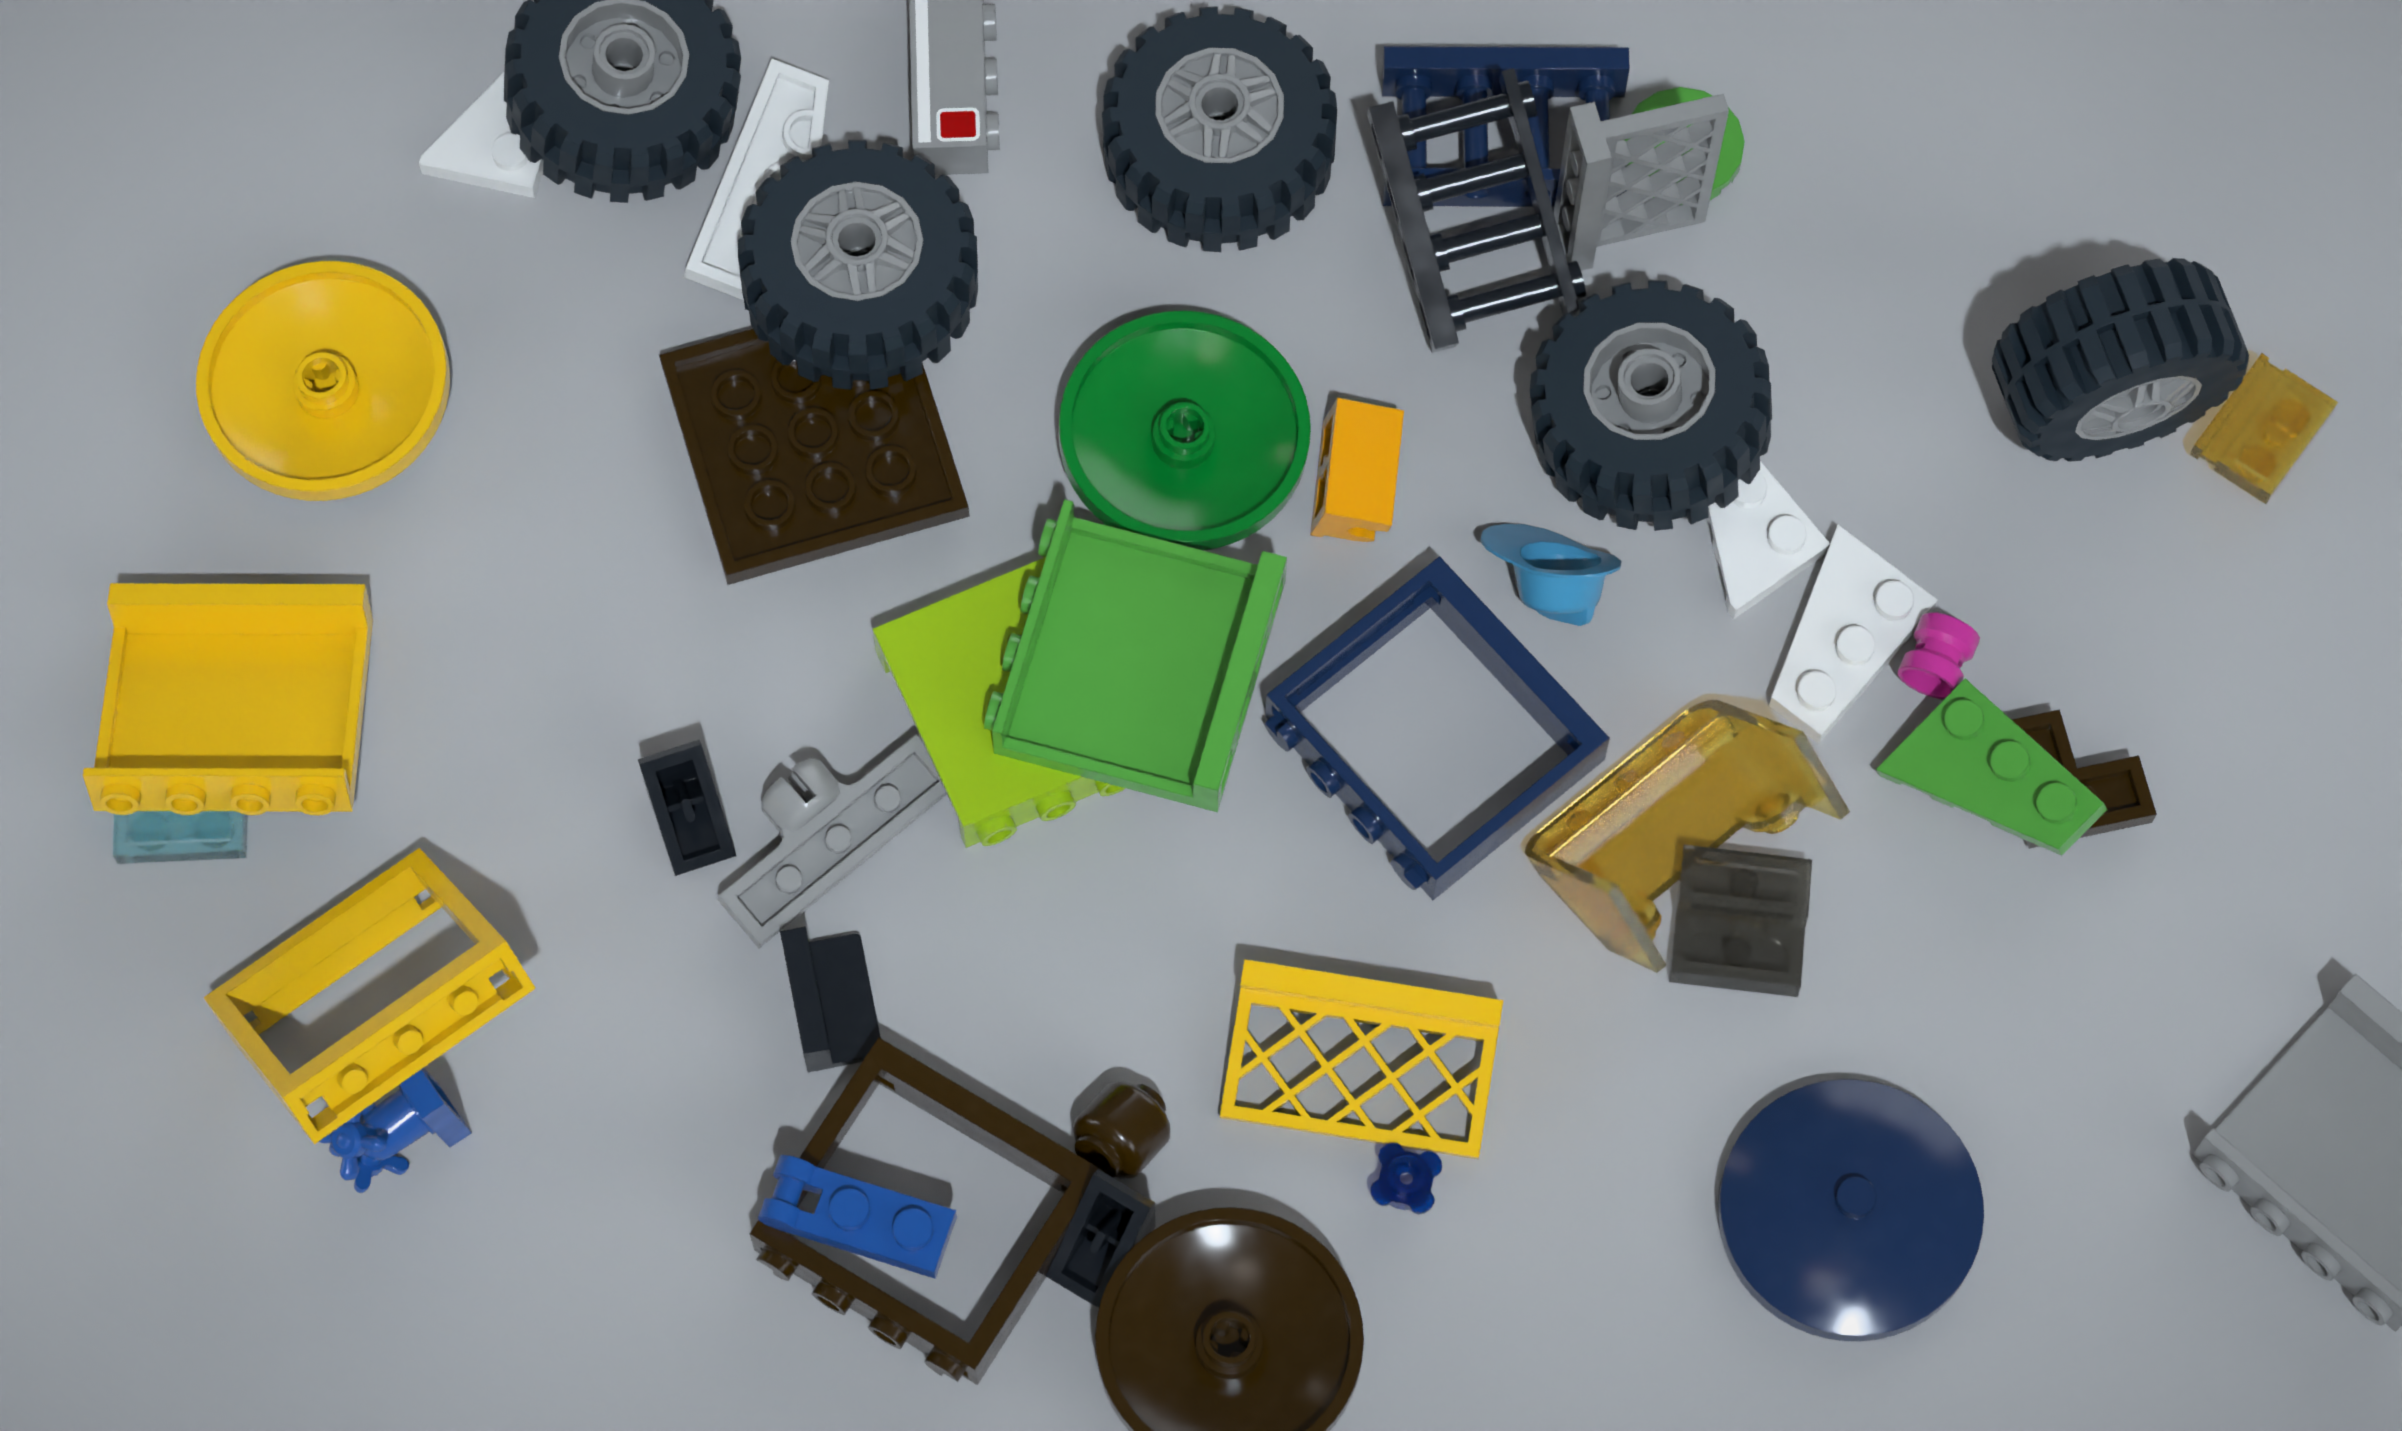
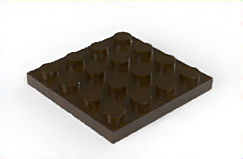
M753 329L659 355L727 585L970 517L969 506L923 363V374L908 381L903 380L901 374L888 377L889 387L870 390L869 381L853 380L852 390L833 388L832 377L821 375L818 382H813L798 375L797 361L793 360L790 365L781 364L770 354L769 340L767 342L759 340Z

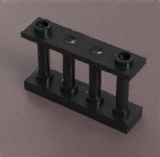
M1514 68L1501 72L1498 80L1502 94L1411 119L1408 113L1397 116L1393 101L1369 107L1367 112L1432 353L1456 347L1459 344L1456 332L1466 330V323L1556 298L1559 300L1562 314L1570 313L1573 315L1579 311L1577 299L1586 297L1585 284L1578 262L1567 263L1530 129L1528 119L1537 117V109L1531 86L1528 80L1518 83ZM1509 118L1519 154L1426 179L1424 173L1413 175L1407 152L1416 150V143ZM1522 178L1526 179L1535 214L1442 239L1440 233L1430 236L1424 212L1433 210V203ZM1542 238L1551 274L1461 299L1458 298L1457 293L1446 296L1440 272L1449 270V263Z

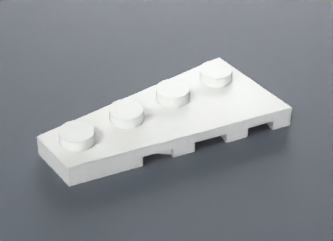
M773 58L771 59L685 268L684 278L744 300L738 262V239L742 237L741 221L745 210L752 204L757 205L755 192L766 178L773 177L777 181L781 179L780 166L795 156H799L802 162L811 159L812 148L821 146L829 80Z

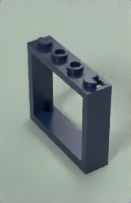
M1440 556L1266 695L1265 717L1267 721L1264 724L1273 740L1287 752L1292 748L1298 752L1308 763L1309 766L1306 768V771L1315 786L1329 798L1336 794L1351 810L1348 817L1357 832L1370 844L1378 840L1393 856L1394 859L1391 860V865L1399 878L1412 890L1421 887L1432 900L1440 896L1602 763L1606 758L1610 737ZM1430 608L1568 755L1438 863L1300 714V712Z

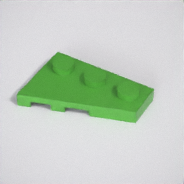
M1966 678L1876 769L1880 777L1901 785L1902 783L1929 795L1931 799L1951 808L1955 806L1989 821L1992 826L2061 856L2107 811L2105 804Z

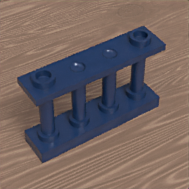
M1384 46L1382 97H1397L1402 100V114L1408 113L1410 119L1426 115V99L1430 97H1458L1463 100V104L1502 94L1498 78L1502 71L1514 68L1518 83L1528 80L1537 109V117L1529 118L1528 121L1552 207H1555L1560 169H1550L1548 100L1552 97H1580L1585 101V104L1595 102L1600 121L1609 120V100L1613 97L1625 98L1630 70L1629 47ZM1488 123L1463 130L1464 168H1427V140L1416 143L1417 149L1407 152L1413 175L1424 173L1426 179L1488 162ZM1522 178L1433 203V206L1533 207L1526 179ZM1384 179L1383 206H1392Z

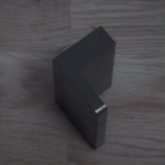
M806 926L780 931L807 1072L863 1062L878 1037L881 1038L860 935L854 933L809 942Z

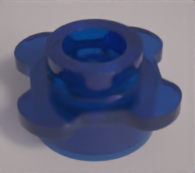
M1389 1143L1383 1146L1378 1154V1160L1382 1165L1379 1179L1373 1182L1370 1188L1373 1201L1380 1206L1391 1205L1396 1209L1411 1210L1414 1214L1427 1213L1431 1210L1435 1201L1431 1193L1433 1180L1442 1171L1440 1157L1432 1151H1425L1422 1154L1404 1151L1398 1143ZM1408 1173L1412 1176L1413 1180L1409 1184H1404L1400 1181V1176Z

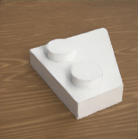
M504 72L421 155L419 167L422 174L527 197H536L543 174L544 161L541 159L537 163L530 162L519 148L520 135L511 133L506 119L507 103L504 101Z
M1761 461L1760 470L1751 484H1747L1741 479L1738 480V498L1725 508H1720L1716 503L1708 506L1709 518L1706 519L1711 525L1717 567L1720 566L1727 594L1725 601L1727 612L1733 620L1826 555L1830 546L1829 541Z

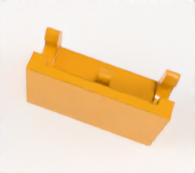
M1342 398L1336 399L1323 420L1311 536H1330L1351 541L1373 542L1375 540V531H1389L1393 520L1404 410Z

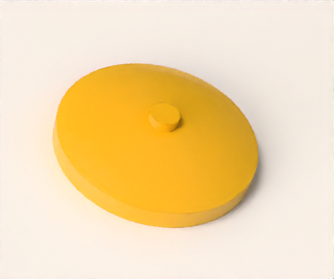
M318 261L290 266L276 271L246 288L232 300L214 322L200 352L196 373V397L199 412L208 434L224 460L238 474L261 489L283 497L305 501H328L356 496L373 490L403 472L418 458L434 437L445 413L450 389V367L447 351L437 324L422 301L409 288L393 277L368 266L342 261Z

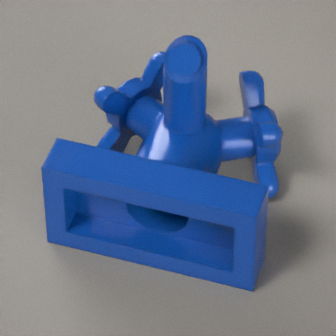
M422 1068L398 1085L400 1089L377 1106L375 1103L371 1104L319 1141L320 1143H330V1153L342 1158L340 1175L346 1181L355 1179L354 1189L356 1192H366L371 1184V1177L378 1175L383 1169L397 1175L404 1174L409 1168L408 1161L405 1158L394 1155L429 1132L432 1135L436 1133L449 1148L472 1134L439 1083L425 1068Z

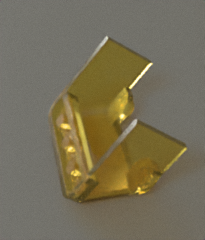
M1708 700L1698 703L1681 713L1537 831L1526 844L1525 854L1537 874L1607 950L1658 973L1667 964L1652 942L1662 920V916L1653 902L1656 898L1742 827L1753 832L1775 834L1792 826L1798 819L1799 812L1805 807L1815 809L1840 820L1850 811L1803 731L1719 700Z

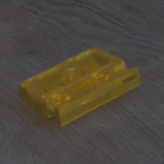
M2261 353L2244 376L2237 390L2233 391L2194 444L2190 455L2197 460L2199 457L2205 459L2215 466L2214 471L2267 504L2332 415L2338 402L2285 368L2284 371H2281L2268 362L2269 357Z

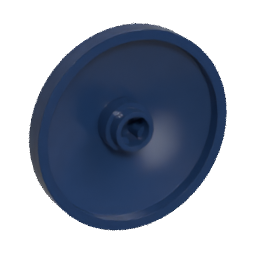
M1839 1079L1822 1081L1795 1089L1773 1101L1750 1121L1734 1144L1723 1171L1718 1195V1223L1724 1250L1734 1272L1751 1296L1766 1310L1783 1322L1808 1334L1832 1340L1861 1342L1883 1339L1908 1331L1937 1313L1953 1297L1971 1269L1979 1250L1983 1233L1984 1200L1978 1173L1968 1150L1960 1137L1939 1114L1922 1101L1893 1087L1870 1081Z

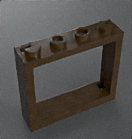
M878 1037L799 1157L800 1159L824 1169L880 1084L1062 1192V1198L969 1343L788 1233L767 1226L759 1220L749 1233L754 1251L759 1253L756 1260L772 1269L773 1274L780 1279L789 1281L794 1274L814 1286L812 1295L829 1309L845 1315L850 1308L869 1319L871 1322L868 1329L887 1344L901 1349L904 1343L907 1342L928 1356L924 1363L940 1376L945 1374L957 1382L963 1376L978 1385L1044 1282L1048 1269L1093 1174L1098 1169L1103 1170ZM802 1190L800 1199L797 1204V1208L807 1195L808 1191Z

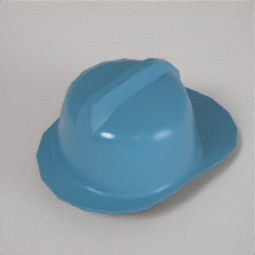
M1506 523L1493 525L1482 531L1480 542L1485 549L1513 564L1518 593L1522 603L1551 620L1577 626L1590 623L1594 615L1595 606H1597L1601 598L1605 576L1621 568V560L1616 556L1592 550L1563 535L1544 528Z

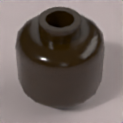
M1126 1082L1107 1084L1073 1123L1076 1154L1102 1169L1104 1173L1113 1178H1135L1170 1139V1122L1165 1113L1166 1105L1163 1099L1155 1090L1143 1084H1137L1136 1086Z

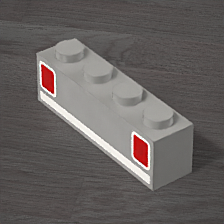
M909 0L913 157L921 155L935 164V175L989 173L988 150H1000L999 114H987L986 97L998 95L997 58L985 59V41H997L995 4H984V0Z

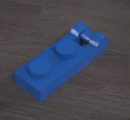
M780 1155L773 1173L778 1182L772 1198H765L757 1218L760 1222L790 1234L936 1279L957 1219L956 1210L828 1171L794 1156ZM802 1190L821 1195L814 1214L797 1208Z

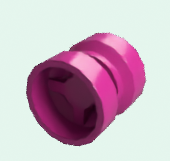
M1926 613L1921 616L1914 633V638L1917 642L1914 650L1905 653L1898 669V676L1902 682L1913 690L1932 698L1944 700L1963 681L1964 675L1960 668L1964 662L1973 658L1980 637L1971 626L1957 618L1941 613Z

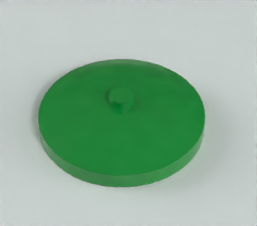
M1167 311L1143 316L1119 326L1097 341L1085 353L1075 367L1065 388L1060 407L1058 434L1062 463L1067 477L1083 504L1107 526L1204 551L1230 545L1247 538L1273 520L1285 507L1299 485L1305 469L1310 445L1311 424L1307 399L1294 370L1282 354L1261 335L1240 323L1218 315L1196 311Z

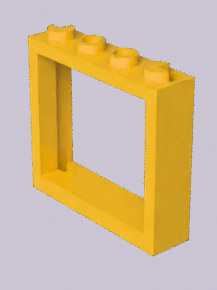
M419 847L203 998L234 1044L315 1145L536 988L506 940ZM426 890L431 897L418 904L414 897ZM441 907L476 944L291 1074L259 1036V1034ZM502 970L509 980L495 989L489 978ZM252 1011L257 1018L249 1023L244 1015ZM322 1096L328 1107L311 1118L306 1107Z

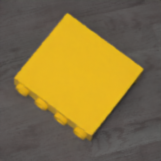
M110 583L107 606L114 629L94 768H84L83 770L84 782L94 811H107L116 815H129L136 811H172L180 815H195L201 811H236L244 815H260L269 811L303 812L315 816L326 815L330 812H353L373 617L365 584Z

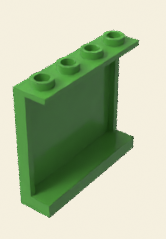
M1064 499L1058 521L1048 518L1041 535L1038 555L1046 557L1040 578L1030 575L1024 589L1020 612L1028 614L1023 633L1022 635L1012 633L1006 647L1002 670L1010 672L1005 691L1004 693L994 691L987 708L984 729L992 730L994 754L1218 813L1286 582L1287 557L1262 551L1257 565L1074 517L1073 501Z

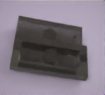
M1684 845L1676 903L1669 982L1798 997L1802 980L1805 927L1809 915L1812 859Z

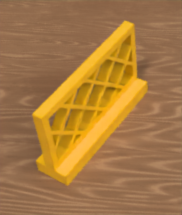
M1244 959L1220 1119L1479 1160L1503 1000ZM1251 1006L1280 1010L1293 1028V1031L1263 1052L1248 1032ZM1291 1012L1314 1016L1300 1025ZM1327 1017L1344 1020L1358 1039L1356 1043L1329 1062L1326 1061L1306 1033ZM1356 1022L1379 1026L1367 1035H1364ZM1391 1027L1408 1030L1423 1050L1393 1073L1371 1044L1373 1040ZM1420 1032L1442 1035L1443 1037L1429 1045ZM1300 1038L1321 1068L1290 1089L1269 1059ZM1455 1038L1483 1042L1480 1067L1458 1083L1435 1053ZM1245 1043H1247L1256 1058L1242 1067ZM1364 1048L1383 1073L1385 1079L1355 1100L1333 1069ZM1429 1058L1450 1089L1419 1110L1398 1079ZM1260 1065H1263L1284 1094L1263 1110L1235 1106L1239 1080ZM1327 1075L1348 1105L1328 1120L1311 1118L1296 1096ZM1477 1080L1473 1105L1463 1092V1089ZM1390 1085L1413 1114V1116L1392 1131L1375 1128L1361 1109L1362 1105ZM1456 1095L1472 1117L1468 1143L1441 1139L1425 1117ZM1290 1102L1299 1116L1275 1111ZM1354 1112L1363 1126L1341 1123L1340 1121ZM1416 1123H1419L1428 1136L1404 1132Z

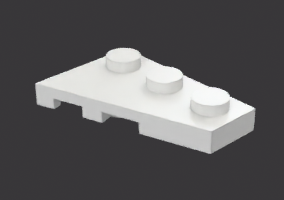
M1837 525L1773 691L1769 707L1816 743L1820 744L1914 634L1921 616L1931 613L1935 609L1938 599L1840 525Z

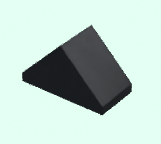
M700 739L638 759L646 791L675 876L735 857V849Z
M1098 1169L1093 1174L1046 1277L1099 1308L1105 1288L1119 1263L1141 1239L1155 1229V1202Z

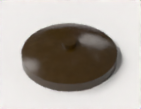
M1236 1207L1211 1208L1182 1215L1166 1222L1141 1239L1125 1255L1112 1274L1100 1302L1095 1332L1096 1359L1105 1394L1120 1421L1129 1431H1330L1345 1412L1358 1382L1363 1358V1321L1355 1291L1347 1274L1330 1251L1310 1233L1284 1218L1267 1212Z

